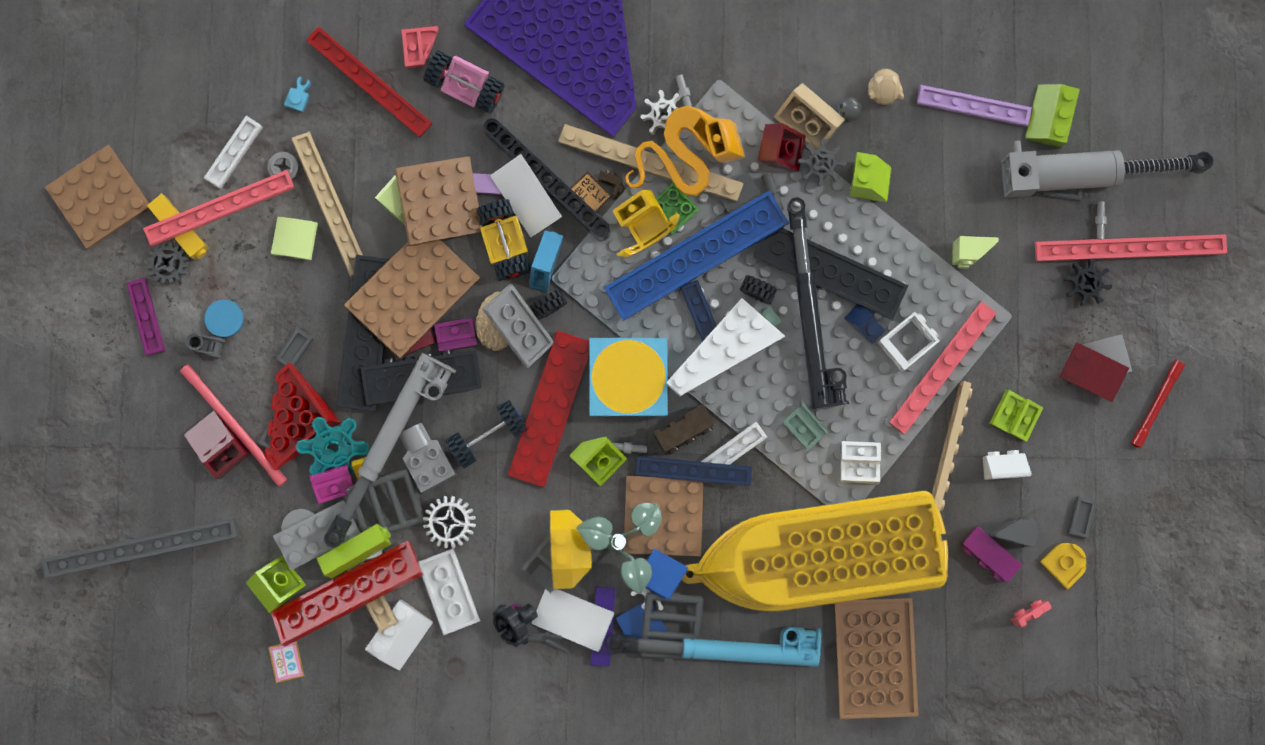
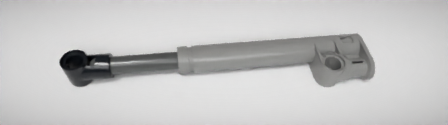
M421 353L367 454L363 466L358 471L360 477L340 514H336L324 536V542L328 547H337L343 542L352 524L350 520L371 481H376L378 473L381 472L421 395L432 401L439 400L448 385L449 377L456 370ZM431 387L439 388V395L437 397L429 395ZM331 533H336L339 537L336 544L329 541Z

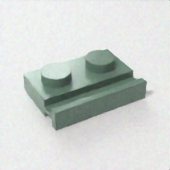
M804 403L782 421L807 451L829 433Z

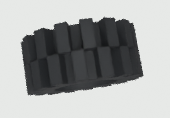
M749 275L745 276L739 289L745 295L766 304L772 303L777 292V288L770 283Z
M557 289L540 297L530 307L537 319L540 320L560 310V308L567 304V301L560 289Z

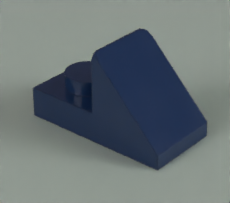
M856 305L844 318L871 344L885 331L872 317L873 314L859 305Z

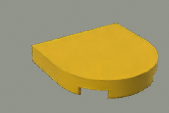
M1061 543L1054 546L1039 561L1066 590L1086 570V555L1084 551L1072 543Z

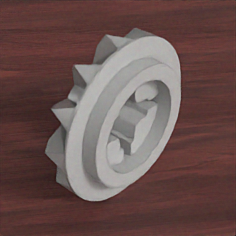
M287 152L274 154L268 162L270 176L280 173L281 169L277 166H282L286 162V166L290 168L287 170L290 178H295L298 171L296 158Z

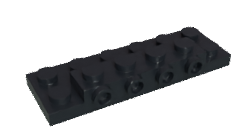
M447 350L441 351V355L434 356V353L426 354L456 370L449 377L448 385L443 394L482 388L476 350L459 353ZM414 356L403 357V361L396 362L395 358L386 359L384 364L361 367L366 405L396 401L418 359H415ZM431 387L429 395H439V388Z

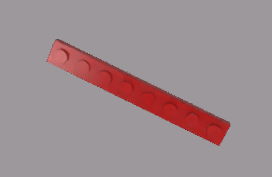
M319 26L306 39L313 48L419 138L432 126L431 121Z

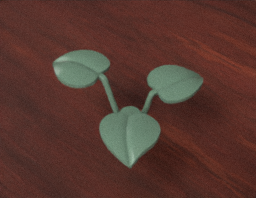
M652 503L637 505L631 512V521L637 527L622 535H610L612 524L603 517L591 518L581 523L577 527V531L590 548L602 550L607 547L611 551L617 550L618 554L621 553L630 559V561L624 562L621 566L622 578L631 590L636 593H642L651 579V566L643 558L634 560L631 555L622 549L626 544L625 537L638 530L644 536H650L657 532L661 524L659 506Z

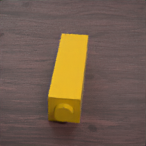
M162 193L147 205L159 221L179 214V211ZM195 230L174 238L194 260L204 257L209 249Z

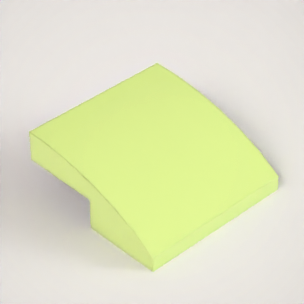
M277 217L271 254L311 260L318 223Z

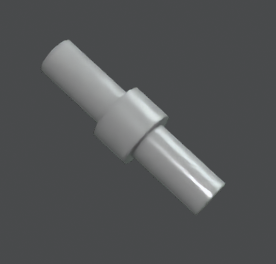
M678 75L676 80L680 99H682L684 106H692L689 98L691 96L689 88H686L683 75Z
M1102 201L1097 202V216L1095 217V225H1097L1096 239H1104V227L1107 225L1105 202Z
M624 442V444L613 443L619 451H624L627 454H631V452L647 453V446L634 445L632 442Z

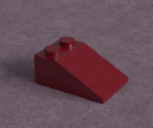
M1076 342L1059 378L1113 402L1129 367Z

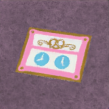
M297 641L285 647L282 644L268 647L276 683L304 677Z

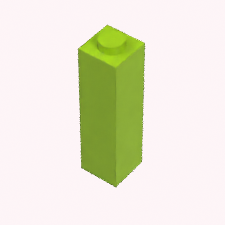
M376 524L317 558L323 574L332 579L390 546L389 538L391 535L386 527L383 528Z

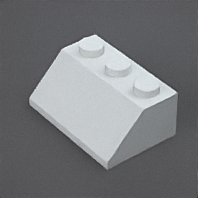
M399 600L392 610L399 623L384 630V633L378 630L365 649L379 660L399 671L433 623V621L403 600Z

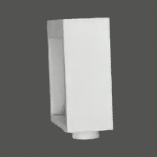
M912 313L877 342L901 372L906 370L940 341L937 332L933 328L929 329L925 324V318L920 313ZM912 321L930 343L906 361L889 339Z

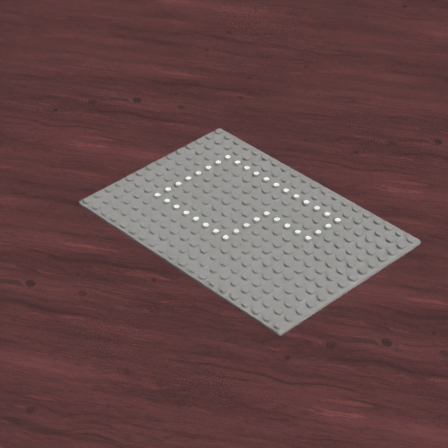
M717 80L694 108L700 109L714 118H725L735 122L745 157L732 162H718L697 141L693 134L688 130H682L680 140L689 150L704 161L709 172L730 179H735L749 172L761 194L766 192L761 176L773 172L777 189H780L779 196L784 207L782 212L788 222V202L795 197H799L805 202L808 227L805 228L806 239L909 286L893 320H889L866 309L873 314L872 317L885 329L883 334L873 344L869 343L844 319L857 304L816 286L826 369L842 368L846 372V397L850 404L812 409L796 278L789 273L754 258L753 256L760 243L759 241L693 281H699L716 325L724 319L742 298L760 314L771 307L782 321L776 328L785 337L704 382L688 393L701 404H704L707 409L738 434L757 422L767 435V438L757 444L755 448L824 505L864 500L877 484L840 483L842 441L881 443V480L1009 322L1012 315L869 199L849 196L850 184L834 172L839 177L838 181L834 182L830 176L825 175L823 177V186L818 187V177L812 174L806 180L802 178L809 171V167L804 163L800 164L799 172L771 167L758 161L765 124L775 123L723 81ZM666 142L661 146L670 159L684 163L667 146ZM804 148L802 159L807 160L810 154ZM819 160L820 162L818 163V165L824 166V163L821 160ZM645 172V180L641 187L630 188L628 186L602 217L610 227L611 234L609 239L599 241L591 233H588L552 276V281L621 338H667V376L671 378L702 343L681 289L679 288L623 321L604 287L728 215L716 195L704 191L698 196L686 195L699 208V211L672 236L670 234L666 235L655 244L632 256H617V253L621 250L632 247L637 242L628 227H621L612 210L641 190H651L656 198L673 183L671 180ZM638 174L631 183L636 184L639 181L640 175ZM793 202L791 208L793 211L798 212L801 210V205L798 202ZM790 224L783 227L784 229L793 232V230H790ZM600 227L597 230L599 235L607 232L605 227ZM746 275L764 280L766 283H770L777 288L771 304L755 300L739 290ZM982 301L994 310L996 315L905 434L901 433L889 424V421ZM912 313H920L925 318V324L929 329L933 328L937 332L940 341L906 370L901 372L877 342ZM912 321L889 339L906 361L930 343ZM835 371L832 374L833 380L839 382L842 379V374L839 371ZM803 403L829 432L808 451L782 423Z

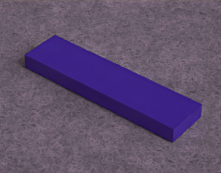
M596 587L595 605L614 612L615 588ZM613 617L599 652L591 650L590 665L610 666L611 651L607 649L605 641L612 634Z

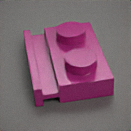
M347 465L310 476L318 504L347 495L346 489L354 485Z

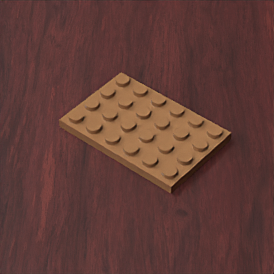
M440 239L411 245L407 242L344 304V307L391 352L401 359L480 277Z
M912 598L864 599L834 603L839 718L918 716Z

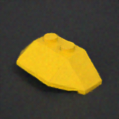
M570 510L550 511L554 589L574 588L592 568L591 548L577 531V527L583 522Z

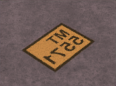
M588 171L571 187L595 212L612 197Z

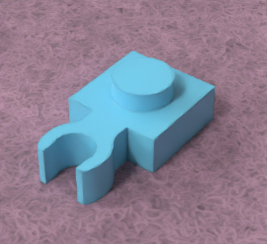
M299 77L297 79V88H290L284 105L303 113L310 96L305 91L309 89L311 83L307 80L306 85H301L302 78Z

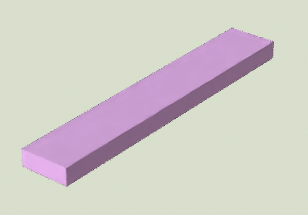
M920 85L916 105L1024 127L1029 125L1032 107Z

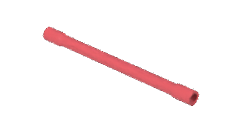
M189 364L184 366L180 370L181 374L196 388L267 471L277 486L281 487L288 479L279 469H273L262 450L202 382Z

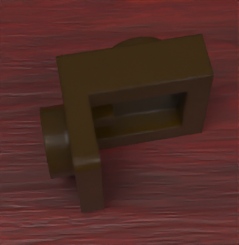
M608 170L605 172L600 171L598 182L614 187L612 199L616 200L617 195L621 196L624 189L622 178L616 177L614 172Z

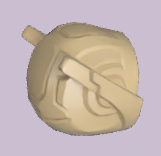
M891 69L877 71L869 82L868 95L870 99L882 105L893 104L898 98L903 99L904 94L899 81V75Z

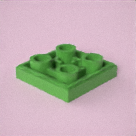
M674 182L656 197L668 221H670L669 218L674 214H679L677 226L669 233L671 236L699 211V208L675 186Z

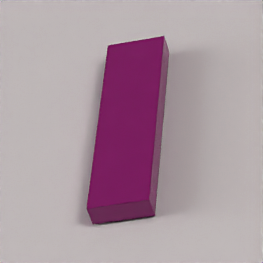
M142 278L126 283L145 356L165 352L147 279Z

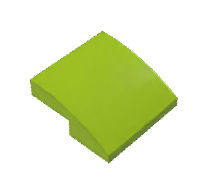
M1005 390L989 424L1027 442L1043 407L1019 396L1011 390Z

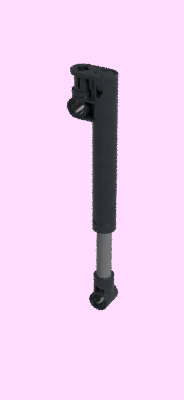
M795 197L788 202L787 211L790 230H793L798 274L795 275L812 409L850 404V401L846 397V372L842 368L826 369L816 283L814 282L815 275L810 270L805 228L808 227L805 202L803 199ZM793 202L800 203L801 210L798 212L793 211L791 204ZM835 371H839L842 374V379L839 382H835L832 378V374Z

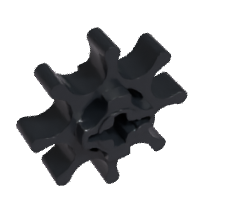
M1094 259L1088 261L1087 269H1082L1078 262L1073 263L1072 267L1076 271V276L1070 277L1066 275L1063 277V281H1069L1073 284V290L1067 293L1066 296L1069 298L1074 293L1079 294L1082 298L1081 307L1087 305L1088 296L1094 297L1097 304L1103 302V298L1099 295V290L1101 288L1106 290L1112 288L1111 284H1104L1102 282V275L1108 273L1109 269L1105 268L1101 272H1096L1093 268ZM1089 280L1090 284L1086 286L1085 282Z

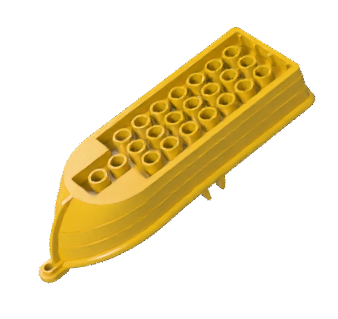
M927 491L769 513L745 520L722 534L709 547L699 563L685 565L688 567L687 571L693 572V577L688 578L685 574L682 581L687 584L702 582L721 598L735 605L759 611H784L942 587L947 579L948 545L947 540L941 541L940 535L946 534L935 500Z

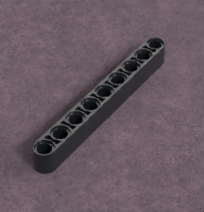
M490 118L484 122L483 128L487 137L511 160L516 158V152L523 151L525 152L523 158L529 166L533 163L538 164V168L533 171L544 190L597 240L606 241L609 239L611 234L609 224L498 120ZM497 126L495 132L488 131L489 127ZM505 138L511 139L508 145L502 144ZM545 176L552 177L549 183H543L542 179ZM564 189L566 192L563 196H557L556 191ZM574 201L579 203L576 209L569 207L570 203ZM591 214L593 219L590 222H585L583 217ZM600 227H605L607 232L599 235L597 230Z

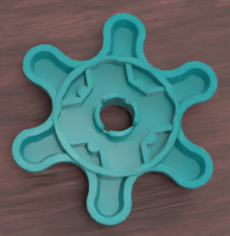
M315 418L312 422V427L316 432V436L310 440L302 439L296 444V450L299 453H309L315 459L309 468L310 474L315 475L324 472L328 467L338 468L347 465L352 475L353 467L349 463L350 458L354 455H366L370 450L366 442L354 441L351 438L352 432L356 429V422L351 418H347L342 422L341 426L330 427L324 418ZM331 442L337 444L338 448L330 450L327 446Z

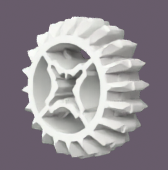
M444 496V503L440 499H436L438 506L436 507L431 503L430 507L434 510H426V513L430 514V518H423L424 521H429V524L423 526L424 528H430L426 535H434L430 539L431 542L439 539L437 546L444 542V548H448L449 542H451L452 548H456V541L462 546L463 542L461 539L464 538V540L468 541L469 538L466 534L473 535L474 533L469 530V527H476V524L470 523V520L476 519L475 516L469 517L473 509L466 511L469 504L466 502L461 506V498L455 503V496H451L450 502H448L447 496ZM449 506L445 517H435L440 509ZM455 507L462 511L465 521L456 519ZM452 517V520L459 522V524L450 525V528H448V524L440 522V520L445 521ZM434 523L443 525L444 537L438 534ZM455 527H464L457 537L450 538Z

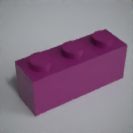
M978 526L974 527L960 543L963 547L962 551L969 557L973 555L978 560L976 563L984 570L988 568L993 573L991 576L999 583L1001 581L1008 583L1022 566L1018 560Z

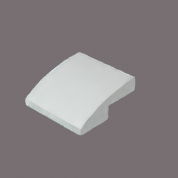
M842 441L840 483L879 484L881 443Z

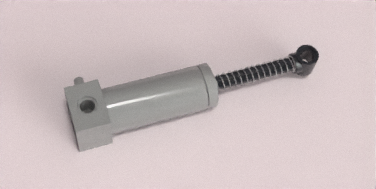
M1014 141V152L1009 153L1001 160L1004 198L1029 197L1037 191L1121 186L1125 173L1140 174V172H1143L1144 174L1145 172L1154 173L1158 171L1159 173L1160 171H1184L1187 169L1189 172L1201 174L1212 167L1214 160L1213 156L1205 151L1199 152L1196 155H1189L1188 158L1150 159L1149 161L1135 160L1134 162H1124L1120 150L1037 156L1036 151L1022 152L1021 141ZM1198 159L1204 162V167L1199 165Z

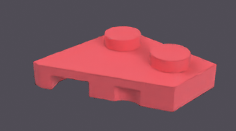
M438 26L402 30L406 68L425 66L439 31Z
M1039 599L1030 604L1031 608L1027 610L1023 608L1013 613L1014 617L1010 618L1014 626L1023 627L1027 625V621L1036 619L1052 608L1050 603Z

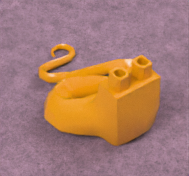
M689 105L675 108L667 118L664 138L667 146L675 155L695 170L698 174V181L695 185L686 184L666 152L655 142L646 141L635 149V160L640 175L639 181L636 184L629 182L628 177L634 172L632 170L625 177L626 183L630 188H640L644 183L645 171L641 156L645 148L651 147L664 163L675 186L685 195L698 196L708 186L709 170L704 161L689 150L680 140V133L682 130H688L718 162H732L745 157L736 123L725 118H714L706 112Z

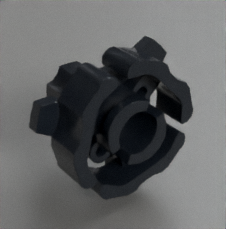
M529 603L518 611L514 610L511 606L507 607L505 604H501L493 612V624L498 633L504 629L507 630L501 634L502 640L508 645L518 647L521 644L526 645L528 643L526 625L535 620L538 614Z

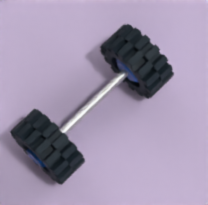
M510 400L496 407L504 421L467 444L459 432L445 440L463 469L477 461L469 447L505 424L514 437L528 429Z

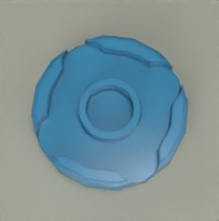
M230 300L213 302L205 313L207 329L212 334L221 338H229L241 330L244 323V314L241 308Z

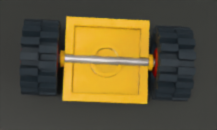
M500 199L478 207L477 213L481 225H487L480 229L498 281L510 280L529 273L531 269L527 256H523V254L528 253L518 217L513 216L514 213L510 200Z

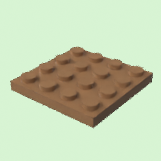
M109 144L45 186L88 250L149 210L147 206L149 204L148 200Z
M470 156L394 169L409 245L481 232L480 228L482 225L477 213L479 205Z
M626 476L624 534L637 527L631 521V512L637 505L642 503H652L659 506L661 524L653 535L644 536L638 530L625 537L624 552L628 554H651L656 549L665 555L701 556L703 482L660 477Z

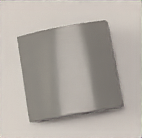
M1122 334L1083 344L1129 367L1128 372H1132Z

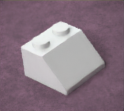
M1019 450L1007 451V455H1000L999 451L988 452V456L982 457L984 480L1031 476L1025 453L1019 454Z

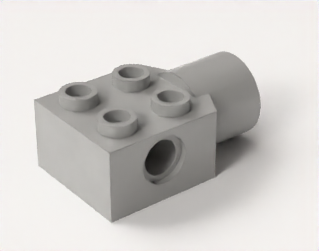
M422 423L400 434L399 438L407 452L403 460L421 493H425L457 476L441 443L438 440L430 439Z

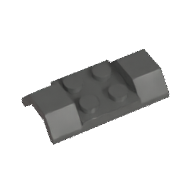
M573 509L570 510V511H572L582 522L585 521V520H584L580 515H578ZM551 533L521 568L540 583L550 594L554 590Z

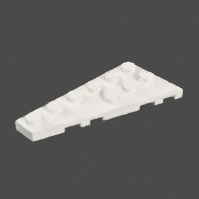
M741 298L666 382V385L679 396H682L757 352L769 347L771 344L783 339L785 335Z

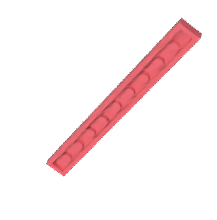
M1226 234L1035 242L1036 262L1227 254Z

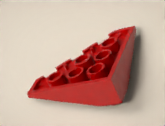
M291 362L285 365L275 376L278 389L277 394H273L271 409H275L273 421H269L267 436H271L270 448H265V457L274 470H278L301 454L296 450L298 441L302 439L310 440L316 436V432L312 427V422L315 418H324L330 427L338 426L341 423L328 404Z

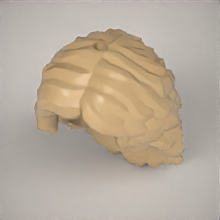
M494 292L485 298L478 310L475 322L477 338L482 345L493 351L502 350L508 344L482 308L500 292Z

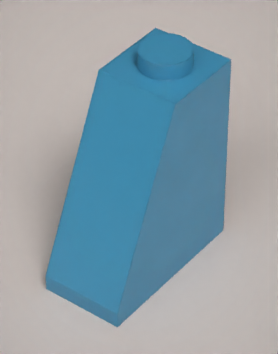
M544 231L531 267L530 288L547 293L561 249L562 235L556 232Z

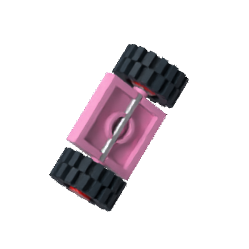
M439 50L430 59L423 77L424 82L436 88L442 85V92L472 107L476 106V108L489 114L497 106L505 87V83L491 76L486 80L489 72L457 56H454L452 59L451 56Z

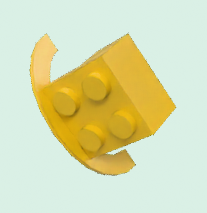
M641 190L612 211L621 227L629 228L637 244L621 250L617 253V256H632L661 240L677 226L679 214H674L669 218L670 221H668L651 190Z

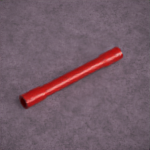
M1174 360L1160 391L1130 443L1134 447L1142 448L1149 430L1174 383L1178 380L1185 367L1184 363Z

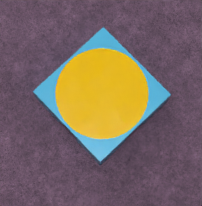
M590 338V417L668 416V388L666 385L667 338Z

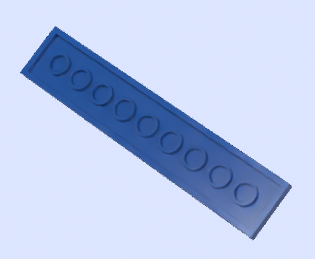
M767 191L605 286L604 289L621 318L625 321L787 226L789 222L771 192Z

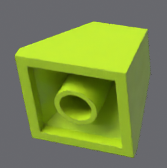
M607 437L584 441L569 455L600 486L627 460Z

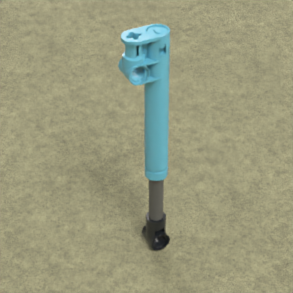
M786 626L781 630L779 645L703 639L691 640L689 638H683V641L638 639V636L617 634L609 635L606 638L605 644L612 653L637 654V651L682 654V658L691 657L692 659L818 667L820 661L821 629L805 630L803 627ZM793 630L795 636L792 640L788 641L786 634ZM617 638L620 640V645L613 649L610 647V641Z

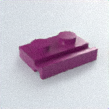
M473 318L434 324L439 352L477 346Z

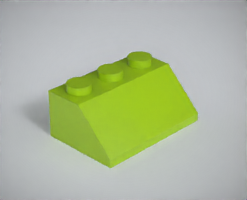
M1039 84L1025 139L1062 148L1068 140L1080 89L1062 84Z

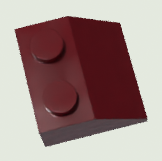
M783 123L765 124L758 161L771 167L799 172L800 164L797 161L802 159L806 135Z

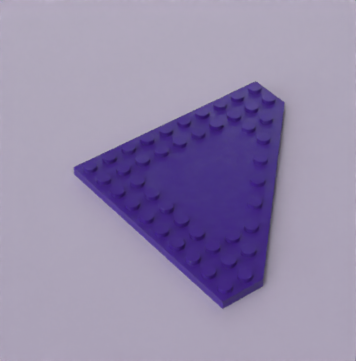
M482 0L464 23L467 29L611 137H615L636 110L622 0Z

